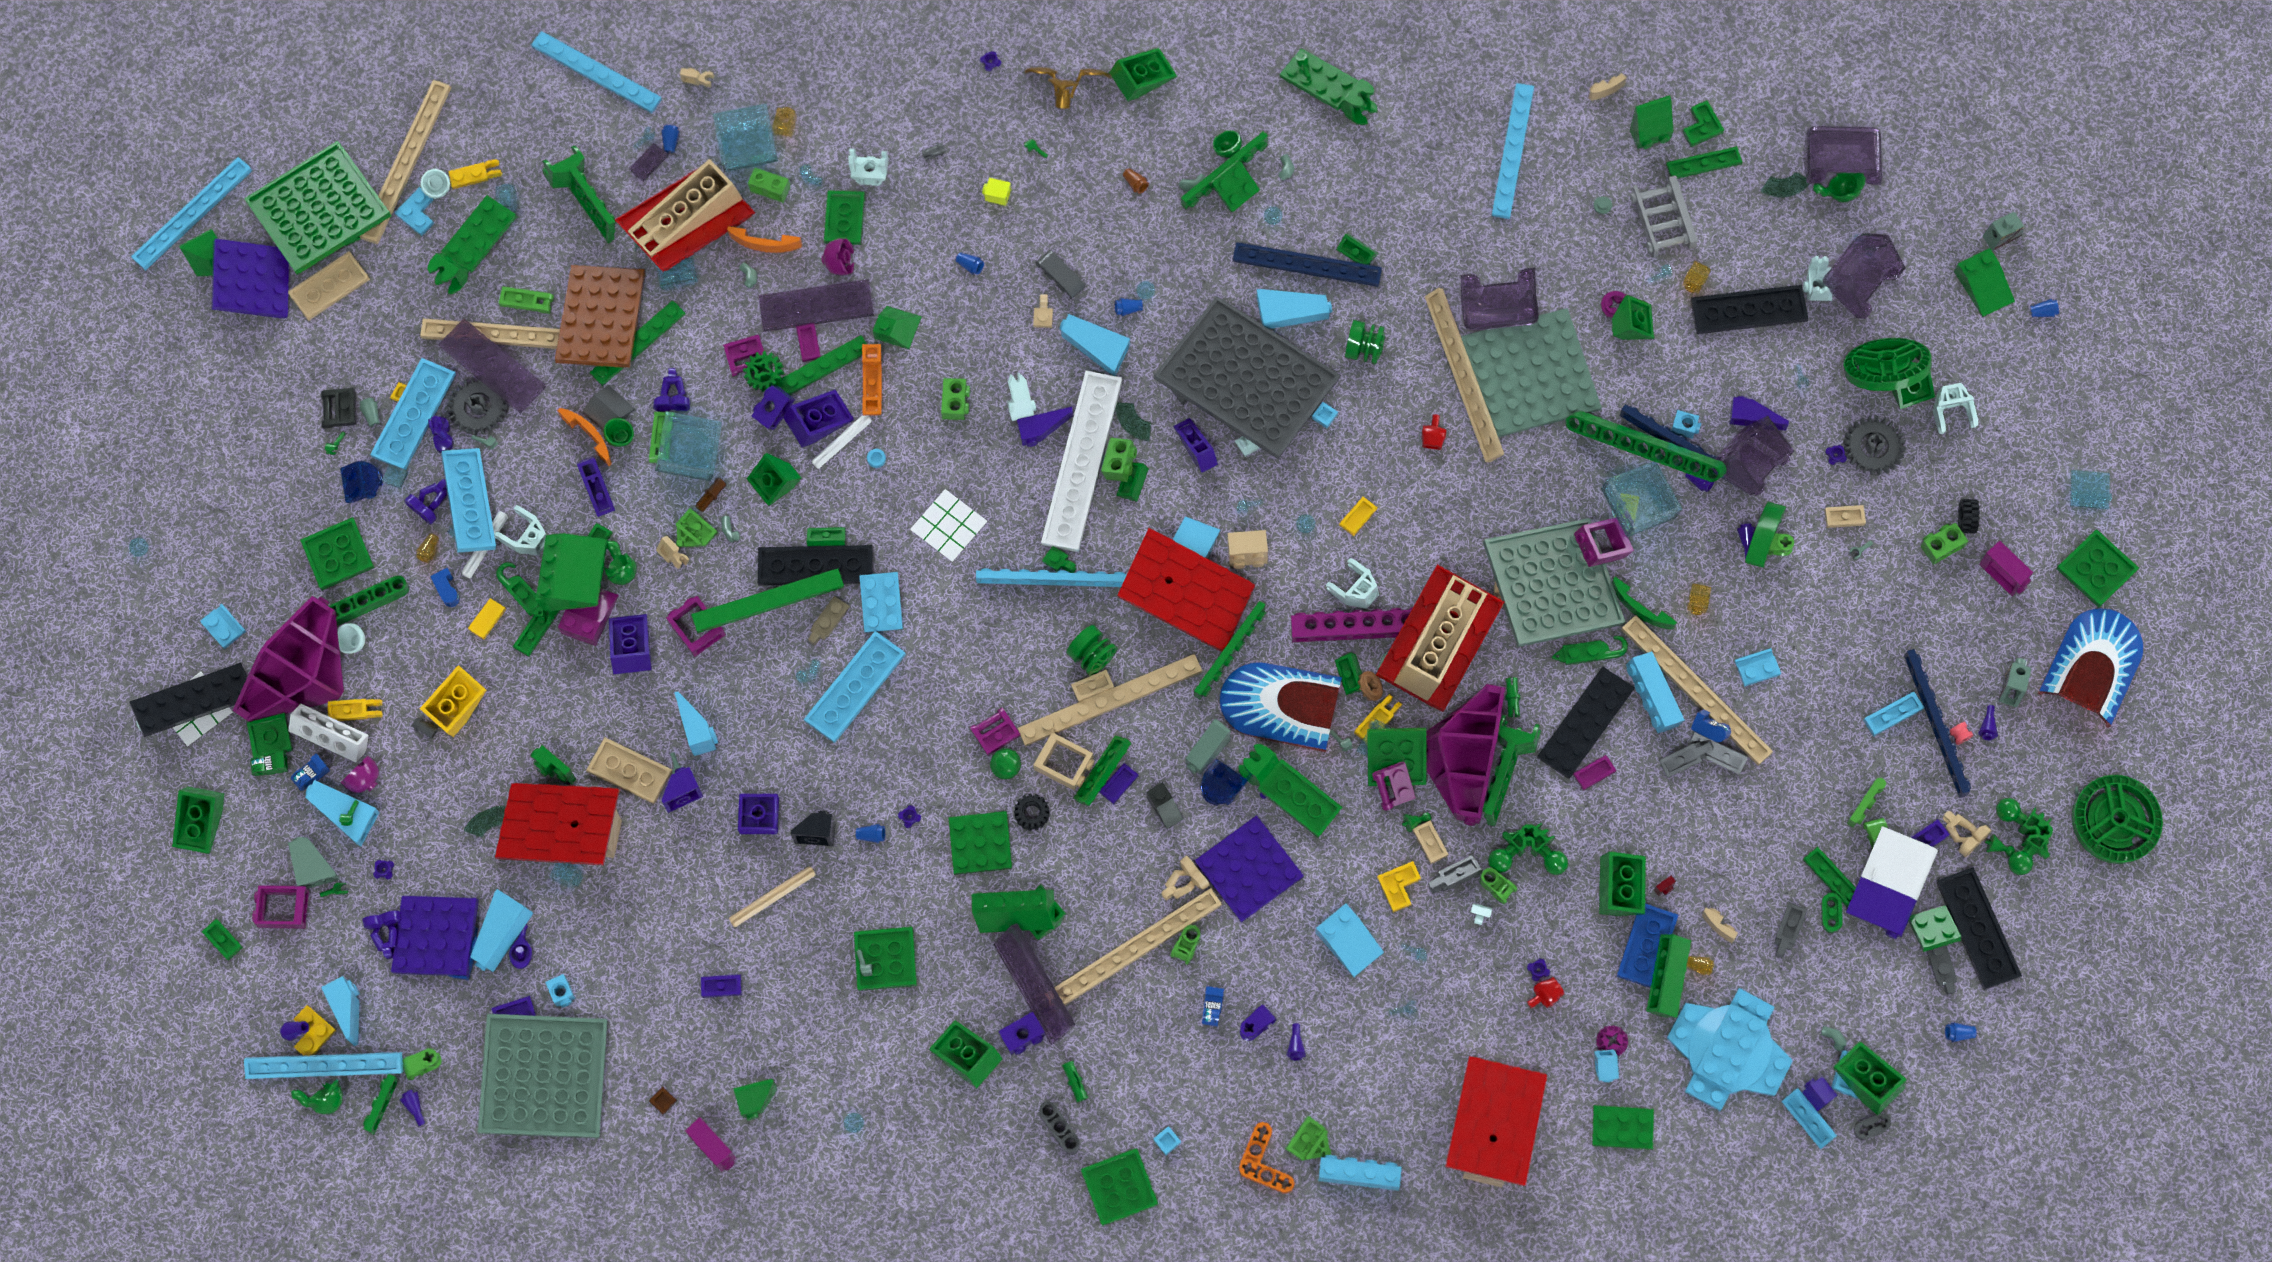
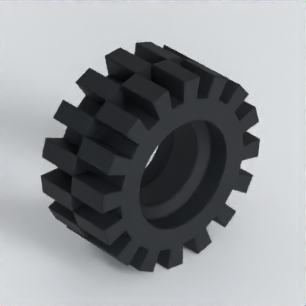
M1977 499L1960 500L1958 527L1963 533L1975 534L1978 531L1980 507Z
M1029 794L1027 797L1024 795L1022 799H1018L1014 807V815L1019 826L1021 825L1023 829H1028V831H1032V829L1036 831L1038 828L1044 827L1045 823L1047 824L1050 813L1047 801L1045 802L1043 797L1040 798L1037 794L1035 796ZM1029 806H1035L1040 812L1037 818L1028 819L1024 815L1025 809Z

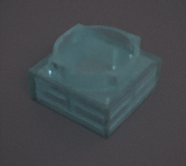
M767 103L713 114L724 172L778 162Z
M666 411L662 423L655 471L711 482L714 475L722 422Z
M1654 461L1607 479L1601 488L1611 507L1614 518H1617L1626 537L1676 519L1682 511V507L1658 463Z

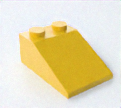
M458 665L420 707V710L446 733L454 737L467 723L487 690Z

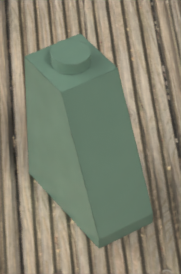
M1216 718L1185 758L1186 768L1193 774L1197 772L1201 775L1230 742V730Z
M297 837L293 841L288 842L297 886H305L309 889L340 880L337 873L307 837Z

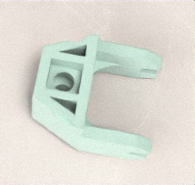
M849 149L850 156L848 161L851 178L855 179L858 184L880 186L882 181L886 180L889 160L887 151H882V158L879 159L873 156L866 158L857 157L855 149ZM868 169H874L872 172H867Z
M1819 256L1811 259L1807 279L1803 283V292L1807 293V300L1832 301L1831 267H1827L1829 259L1826 256L1822 259H1819Z
M1017 373V380L1012 374H1010L1008 379L1012 400L1007 401L1012 421L1033 416V412L1036 411L1035 402L1030 398L1027 380L1020 373Z
M1962 383L1943 386L1937 391L1933 415L1939 434L1946 432L1943 410L1947 408L1964 406L1971 428L1978 426L1974 398L1972 395H1969Z
M516 505L514 507L515 512L530 522L528 528L518 541H513L499 532H496L494 536L501 543L519 554L539 555L544 548L546 533L535 515Z
M1350 558L1347 561L1349 563L1348 566L1361 577L1347 593L1330 582L1326 584V589L1345 605L1367 609L1379 596L1378 587L1371 571Z

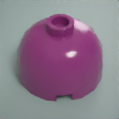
M840 238L826 245L821 260L830 273L837 276L853 273L854 262L850 265L851 254H854L852 244L847 238Z
M368 755L340 783L353 793H362L366 790L370 792L378 784L376 782L379 776L378 765Z

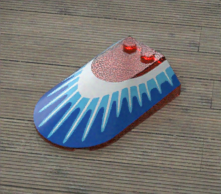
M2092 609L2080 614L2070 624L2037 694L2058 695L2096 713L2106 723V727L2109 728L2143 656V640L2138 628L2129 618L2110 609Z
M1262 662L1246 664L1233 671L1225 680L1220 692V708L1229 725L1244 735L1326 752L1342 677Z

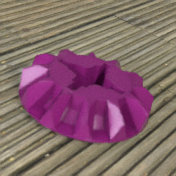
M1620 291L1607 293L1601 301L1602 312L1607 317L1613 318L1617 311L1615 307H1611L1613 301L1616 304H1621L1626 294Z
M1615 1025L1605 1026L1599 1031L1596 1038L1599 1051L1614 1049L1617 1056L1622 1055L1626 1051L1629 1043L1627 1034L1622 1028ZM1617 1034L1616 1042L1618 1044H1612L1608 1048L1609 1039L1607 1037L1612 1038Z

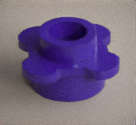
M994 51L987 52L980 58V62L985 65L986 71H991L992 68L1001 65V60L998 59Z
M1841 445L1833 446L1832 448L1828 447L1825 451L1829 457L1828 462L1831 465H1835L1838 462L1844 463L1847 460L1844 447Z
M912 805L898 813V818L904 822L906 828H911L912 824L921 821V815L916 813L915 807Z
M377 860L373 876L376 879L380 877L387 880L393 877L392 868L394 863L392 861Z
M1538 959L1533 964L1529 963L1527 965V970L1531 972L1533 981H1539L1540 978L1550 975V970L1547 969L1544 959Z

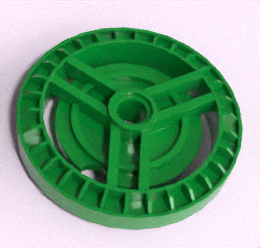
M1883 338L1866 342L1850 351L1844 360L1846 379L1854 386L1871 391H1892L1912 386L1923 380L1932 368V358L1929 349L1917 341L1905 338ZM1915 358H1916L1917 360H1919L1918 363H1917V362H1912V361H1913Z
M2106 775L2090 782L2080 791L2072 809V825L2078 841L2092 856L2108 863L2127 864L2137 861L2155 847L2162 833L2163 818L2156 797L2141 782L2127 776ZM2111 787L2116 788V791H2111ZM2104 788L2105 793L2096 797L2088 809L2087 826L2086 807L2088 801L2096 791ZM2123 790L2132 793L2140 800V802L2143 804L2144 808L2147 811L2149 822L2146 821L2145 812L2141 804L2133 796L2123 792ZM2114 815L2120 818V823L2114 820ZM2145 828L2149 829L2148 834L2144 833ZM2134 837L2144 839V842L2137 849L2131 851H2114L2103 846L2123 849L2133 845L2132 839Z

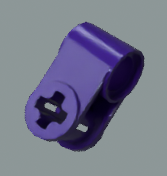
M1263 1004L1241 1023L1240 1036L1245 1041H1252L1263 1031H1266L1270 1024L1273 1025L1277 1019ZM1246 1027H1247L1248 1029H1250V1028L1252 1027V1028H1253L1252 1033H1251L1250 1031H1248V1032L1246 1033V1032H1245Z

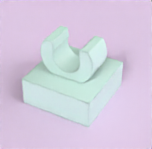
M1243 436L1235 440L1236 445L1245 457L1260 449V447Z
M1473 903L1471 912L1476 914L1474 923L1482 925L1484 916L1490 918L1492 908Z

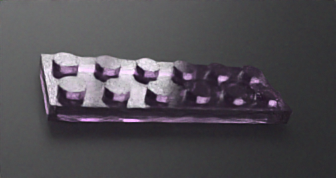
M869 279L758 295L763 332L795 328L813 323L822 324L874 316Z
M465 319L438 344L443 351L520 414L546 388L543 382Z
M1018 924L1011 925L993 945L1031 1011L1038 1019L1048 1041L1053 1045L1063 1038L1076 1024L1025 938L1023 931H1021Z

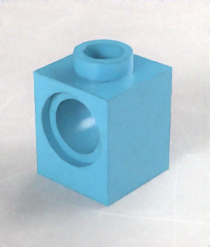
M1677 410L1671 432L1693 439L1694 434H1698L1700 430L1699 416ZM1683 423H1688L1691 427L1686 428L1683 426Z
M564 974L545 982L557 1007L569 1006L572 1000L575 999ZM559 989H566L563 996H557Z
M1615 1050L1594 1051L1595 1070L1599 1081L1612 1082L1614 1079H1619L1618 1058Z

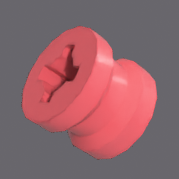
M1962 722L1950 730V735L1954 736L1957 745L1973 737V733L1967 729L1966 722Z

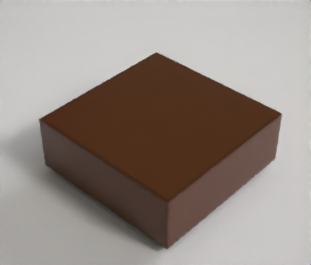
M662 1087L649 1102L664 1115L677 1100Z

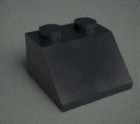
M818 811V813L810 814L791 830L794 843L833 846L836 826L833 815L828 811Z

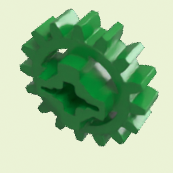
M763 351L762 355L756 352L755 358L750 356L751 362H745L748 368L743 369V372L746 374L743 377L750 387L753 386L752 388L755 391L759 388L761 392H764L765 388L772 385L778 386L776 382L782 381L780 375L784 374L782 370L784 366L778 356L775 357L772 352L769 355L766 351Z

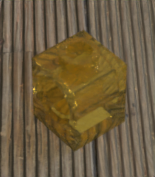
M777 107L772 126L774 134L792 137L797 120L795 110L789 107ZM785 119H788V120H789L788 122H785V123L782 122V121L785 120Z
M1694 261L1683 281L1685 289L1688 292L1699 294L1703 288L1702 285L1704 286L1710 275L1711 269Z
M1692 583L1687 610L1691 611L1694 615L1706 614L1711 587Z

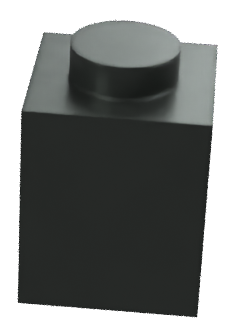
M1163 782L1146 792V798L1166 829L1184 820Z

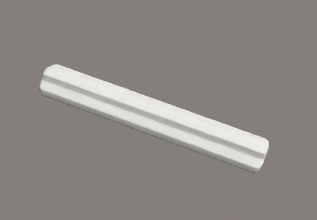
M862 415L812 459V464L816 468L823 466L871 423L870 416Z
M501 511L497 513L492 522L494 535L496 532H500L508 519L507 514ZM488 550L473 552L462 570V574L465 577L471 578Z

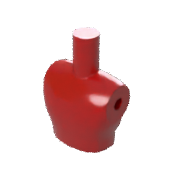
M1433 414L1431 425L1423 426L1421 434L1423 448L1442 449L1446 437V429L1439 427L1440 415Z
M1552 977L1539 982L1533 987L1536 996L1529 1000L1527 1004L1530 1008H1533L1541 1002L1546 1008H1550L1565 993L1558 981Z

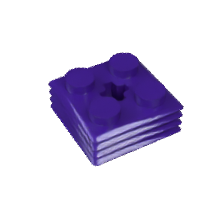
M739 794V834H778V794ZM760 810L763 815H760V817L756 818V815L754 814H757Z

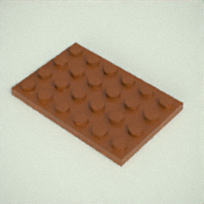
M571 265L555 354L556 363L630 368L644 285V269Z

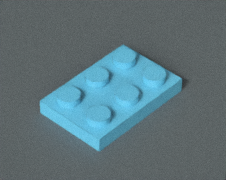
M898 572L859 575L864 632L903 629Z

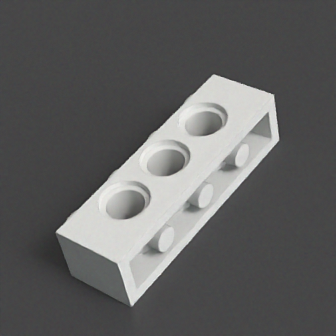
M300 704L290 714L289 732L354 762H357L365 753L368 741L367 734L303 704Z

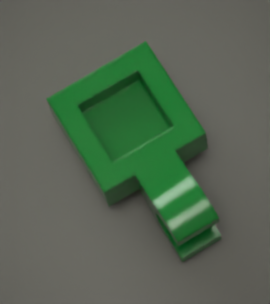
M1054 546L1051 547L1042 560V563L1055 571H1060L1062 568L1069 573H1074L1077 569L1075 568L1076 564L1067 560L1069 556Z

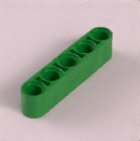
M399 575L393 576L329 605V607L336 611L337 626L404 597L409 592V585L404 577ZM398 584H403L402 588L395 589ZM386 592L383 597H378L379 593ZM363 600H368L365 605H360ZM345 608H350L349 612L343 613Z

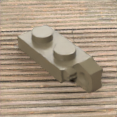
M834 596L810 629L812 634L808 638L809 643L815 646L820 639L825 640L828 638L850 609V606Z

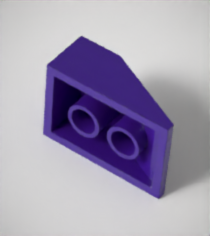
M836 389L791 405L783 417L802 448L814 444L854 421L853 416Z
M647 614L609 618L610 660L613 675L652 670Z

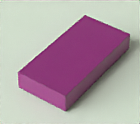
M815 324L797 326L796 330L802 361H812L821 357Z
M1604 755L1573 773V776L1584 791L1612 775L1617 770L1607 755Z

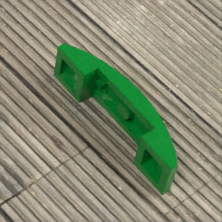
M1767 502L1755 529L1745 563L1764 568L1779 523L1781 524L1786 511V506Z
M1616 576L1613 578L1612 584L1618 599L1631 613L1651 625L1673 630L1677 621L1663 611L1658 616L1653 614L1628 595L1631 587Z

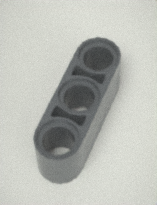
M1049 250L1035 262L1038 268L1041 267L1045 271L1044 274L1051 281L1054 280L1057 283L1056 286L1063 293L1066 292L1070 296L1069 299L1075 297L1085 288L1083 281L1053 251Z
M1043 1102L1039 1107L1041 1119L1063 1151L1069 1155L1076 1154L1080 1149V1141L1053 1102ZM1045 1108H1052L1054 1110L1051 1116H1045L1043 1111ZM1057 1124H1063L1065 1130L1058 1133L1054 1130V1127ZM1067 1141H1075L1077 1143L1076 1147L1068 1149L1065 1146Z

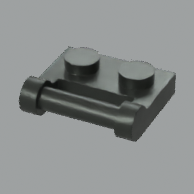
M354 388L321 391V398L323 399L322 428L356 425ZM335 397V419H331V398Z

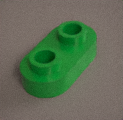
M1828 893L1821 900V924L1828 933L1839 931L1843 924L1842 900L1835 893ZM1827 902H1834V907H1829ZM1833 920L1835 926H1830L1828 921Z

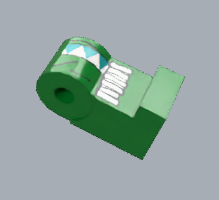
M277 751L271 755L255 756L250 759L251 774L253 776L289 772L288 759L284 751Z

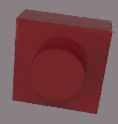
M1670 875L1655 887V893L1658 896L1662 894L1668 895L1674 890L1673 886L1676 880Z

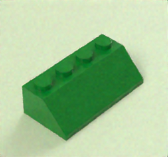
M1054 890L971 894L972 914L980 933L1056 929Z

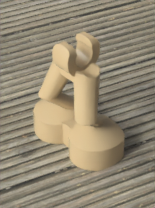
M1947 811L1943 817V820L1947 823L1946 829L1954 843H1962L1959 853L1965 858L1992 831L1986 825L1976 828L1960 814L1955 816L1951 811ZM1960 825L1972 833V836L1959 837L1956 826Z
M1187 855L1180 860L1182 870H1175L1165 883L1167 888L1162 891V896L1165 900L1170 899L1172 896L1178 899L1191 892L1195 886L1202 890L1210 886L1207 879ZM1187 875L1191 877V881L1186 886L1176 889L1175 884L1180 876Z

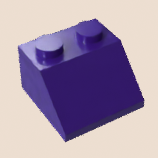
M690 767L677 769L669 779L661 799L668 813L703 797Z

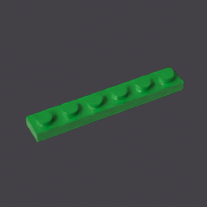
M1264 131L1261 132L1181 197L1183 208L1185 210L1188 207L1192 208L1199 202V198L1203 195L1208 196L1213 190L1210 182L1234 162L1240 160L1242 164L1244 162L1248 163L1253 159L1256 152L1265 150L1268 146V135Z
M673 300L636 331L631 361L685 315V312ZM596 366L589 373L603 387L625 367Z
M862 335L782 377V381H777L776 383L778 387L792 395L862 357V344L867 343Z
M1259 601L1194 690V697L1201 700L1203 696L1207 697L1212 690L1210 686L1214 681H1219L1223 675L1222 669L1225 666H1230L1234 659L1232 656L1235 651L1239 652L1245 644L1243 640L1246 636L1250 637L1256 629L1254 627L1256 622H1261L1266 615V605Z

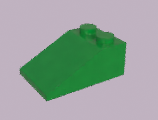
M1160 48L1119 59L1109 72L1127 101L1138 99L1178 77Z
M1670 95L1635 106L1629 131L1637 149H1648L1655 143H1666L1672 138L1674 128Z
M1991 248L1957 264L1954 273L1982 317L2015 302L2002 267Z
M189 786L178 791L172 847L210 854L223 812L225 793Z
M956 1020L929 1048L930 1052L976 1089L1003 1060L994 1046Z
M1861 1041L1834 1066V1070L1859 1100L1876 1115H1879L1904 1090L1907 1081L1903 1075Z

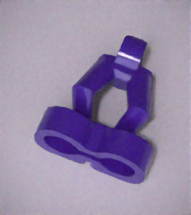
M669 368L668 376L663 378L661 396L654 399L653 408L658 412H668L670 410L688 411L690 409V399L684 396L686 392L682 377L677 376L676 368ZM671 385H675L678 394L673 397L668 396Z
M433 416L431 419H428L429 428L434 435L433 441L436 450L440 453L451 450L454 442L452 437L447 434L450 429L448 420L441 416Z
M442 479L438 484L433 483L420 489L419 498L410 494L404 500L405 504L429 525L436 521V515L433 511L447 497L445 479ZM435 492L437 496L429 506H425L423 504L425 495Z
M398 910L362 919L363 927L373 930L370 937L377 951H383V956L386 959L393 958V949L397 946V929L394 925L401 920V913ZM383 926H387L389 930L388 942L386 943L378 935L380 928Z

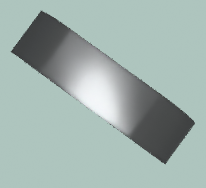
M1884 1113L1874 1115L1859 1122L1854 1128V1134L1859 1140H1868L1887 1131L1891 1126V1119ZM1878 1118H1880L1881 1120H1886V1123L1884 1124L1885 1128H1883L1881 1125L1877 1127L1874 1126V1124H1876L1879 1121ZM1860 1126L1863 1128L1871 1127V1130L1866 1133L1867 1136L1859 1134Z

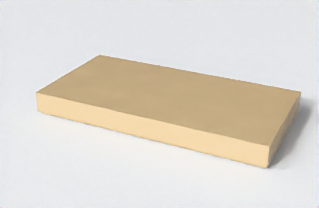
M348 251L288 291V294L309 321L368 282L370 278L350 251Z
M605 737L586 771L655 804L673 770Z

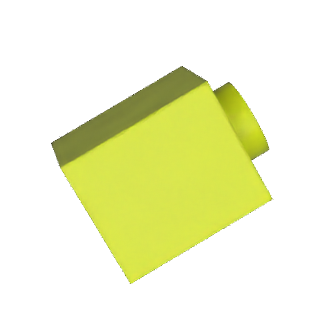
M989 178L988 183L984 184L982 190L985 201L1006 206L1011 193V183Z

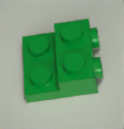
M543 745L531 753L530 757L534 760L533 765L544 777L548 775L553 778L556 775L564 784L568 782L572 785L575 782L576 777L571 769Z

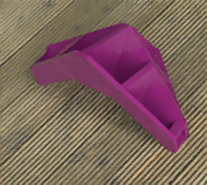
M312 596L265 642L254 661L232 711L251 722L282 713H291L300 704L310 708L326 704L328 701H337L344 692L336 611L328 606L330 602L321 596L318 599Z
M1486 684L1473 698L1426 731V771L1456 820L1464 821V824L1469 826H1475L1481 820L1498 737L1505 687Z

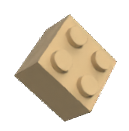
M1266 530L1228 533L1229 567L1234 566L1235 569H1242L1245 565L1262 567L1264 564H1267L1268 546Z

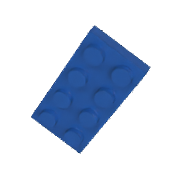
M1645 904V914L1636 915L1616 977L1651 988L1660 935L1673 934L1678 914Z

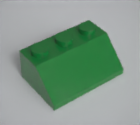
M1610 851L1600 856L1599 914L1610 916L1645 914L1646 856Z

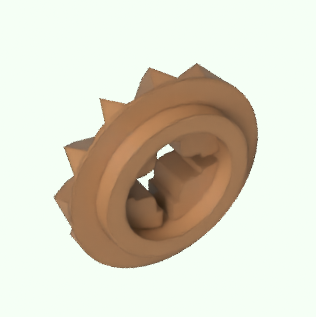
M1371 671L1361 674L1358 684L1360 685L1359 690L1363 692V696H1366L1368 701L1379 700L1383 694L1380 679Z

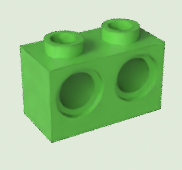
M756 167L748 181L750 192L782 203L785 202L791 188L789 179Z
M943 378L942 419L965 420V414H969V403H966V397H970V386H967L966 379ZM956 388L961 389L959 393L952 392ZM953 406H959V407H960V408H959L958 410H956V411L951 410V408H952Z
M1110 438L1101 469L1106 480L1128 481V477L1132 474L1133 459L1137 456V448L1132 440Z
M1956 523L1952 525L1946 524L1939 529L1940 532L1936 534L1930 533L1923 538L1924 541L1921 544V548L1933 565L1967 545L1968 540ZM1947 536H1953L1955 541L1949 540ZM1931 545H1937L1939 547V550L1933 549Z

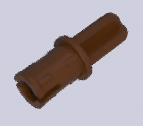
M717 477L713 484L704 490L705 494L696 503L695 507L703 512L713 500H717V496L726 487V483Z

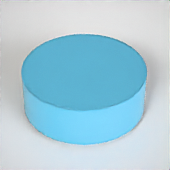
M880 449L871 450L867 454L868 464L873 468L882 467L886 462L885 453Z

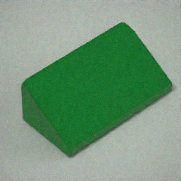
M1345 234L1336 248L1337 251L1356 263L1370 265L1378 252L1350 234Z
M1133 462L1132 474L1129 475L1127 482L1121 481L1116 496L1137 502L1149 468L1143 463Z
M1348 653L1334 660L1339 676L1342 677L1341 682L1345 694L1349 695L1362 691L1359 690L1360 685L1358 684L1362 671L1356 654Z

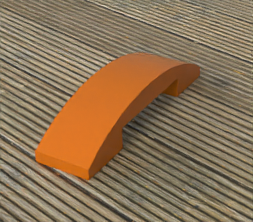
M728 226L727 229L729 237L734 241L756 251L781 253L802 247L801 238L782 234L781 241L750 237L747 234V230L743 228Z
M862 344L863 416L882 415L881 344Z
M559 408L557 410L559 416L572 429L578 424L598 444L594 447L596 454L610 466L612 463L609 451L595 427L577 413Z

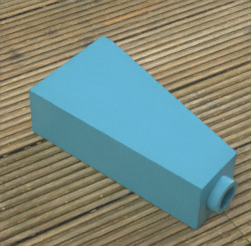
M1265 289L1257 290L1256 297L1262 325L1268 329L1329 319V315L1332 313L1331 301L1327 302L1326 295Z
M1068 314L1066 320L1063 319L1060 324L1061 336L1109 374L1116 376L1130 347V338Z
M316 780L306 790L305 798L358 846H362L380 812L375 807ZM354 800H357L359 803L353 814L352 825H341V822H339L340 815L348 814Z
M498 889L493 895L471 954V958L477 961L475 965L483 971L487 968L494 972L533 915L532 911Z

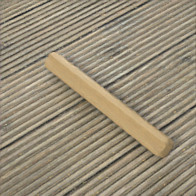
M808 866L729 918L731 924L737 927L814 877L815 872L812 867Z

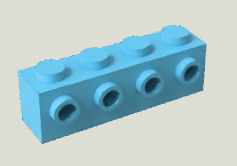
M1653 652L1633 657L1626 664L1627 672L1632 677L1637 693L1640 694L1643 707L1651 718L1652 726L1658 734L1678 727L1684 721V718Z
M1325 1155V1158L1321 1157L1318 1181L1399 1191L1402 1167H1398L1397 1163L1386 1162L1385 1165L1377 1164V1161L1374 1160L1357 1162L1356 1158L1346 1157L1345 1160L1337 1159V1156Z

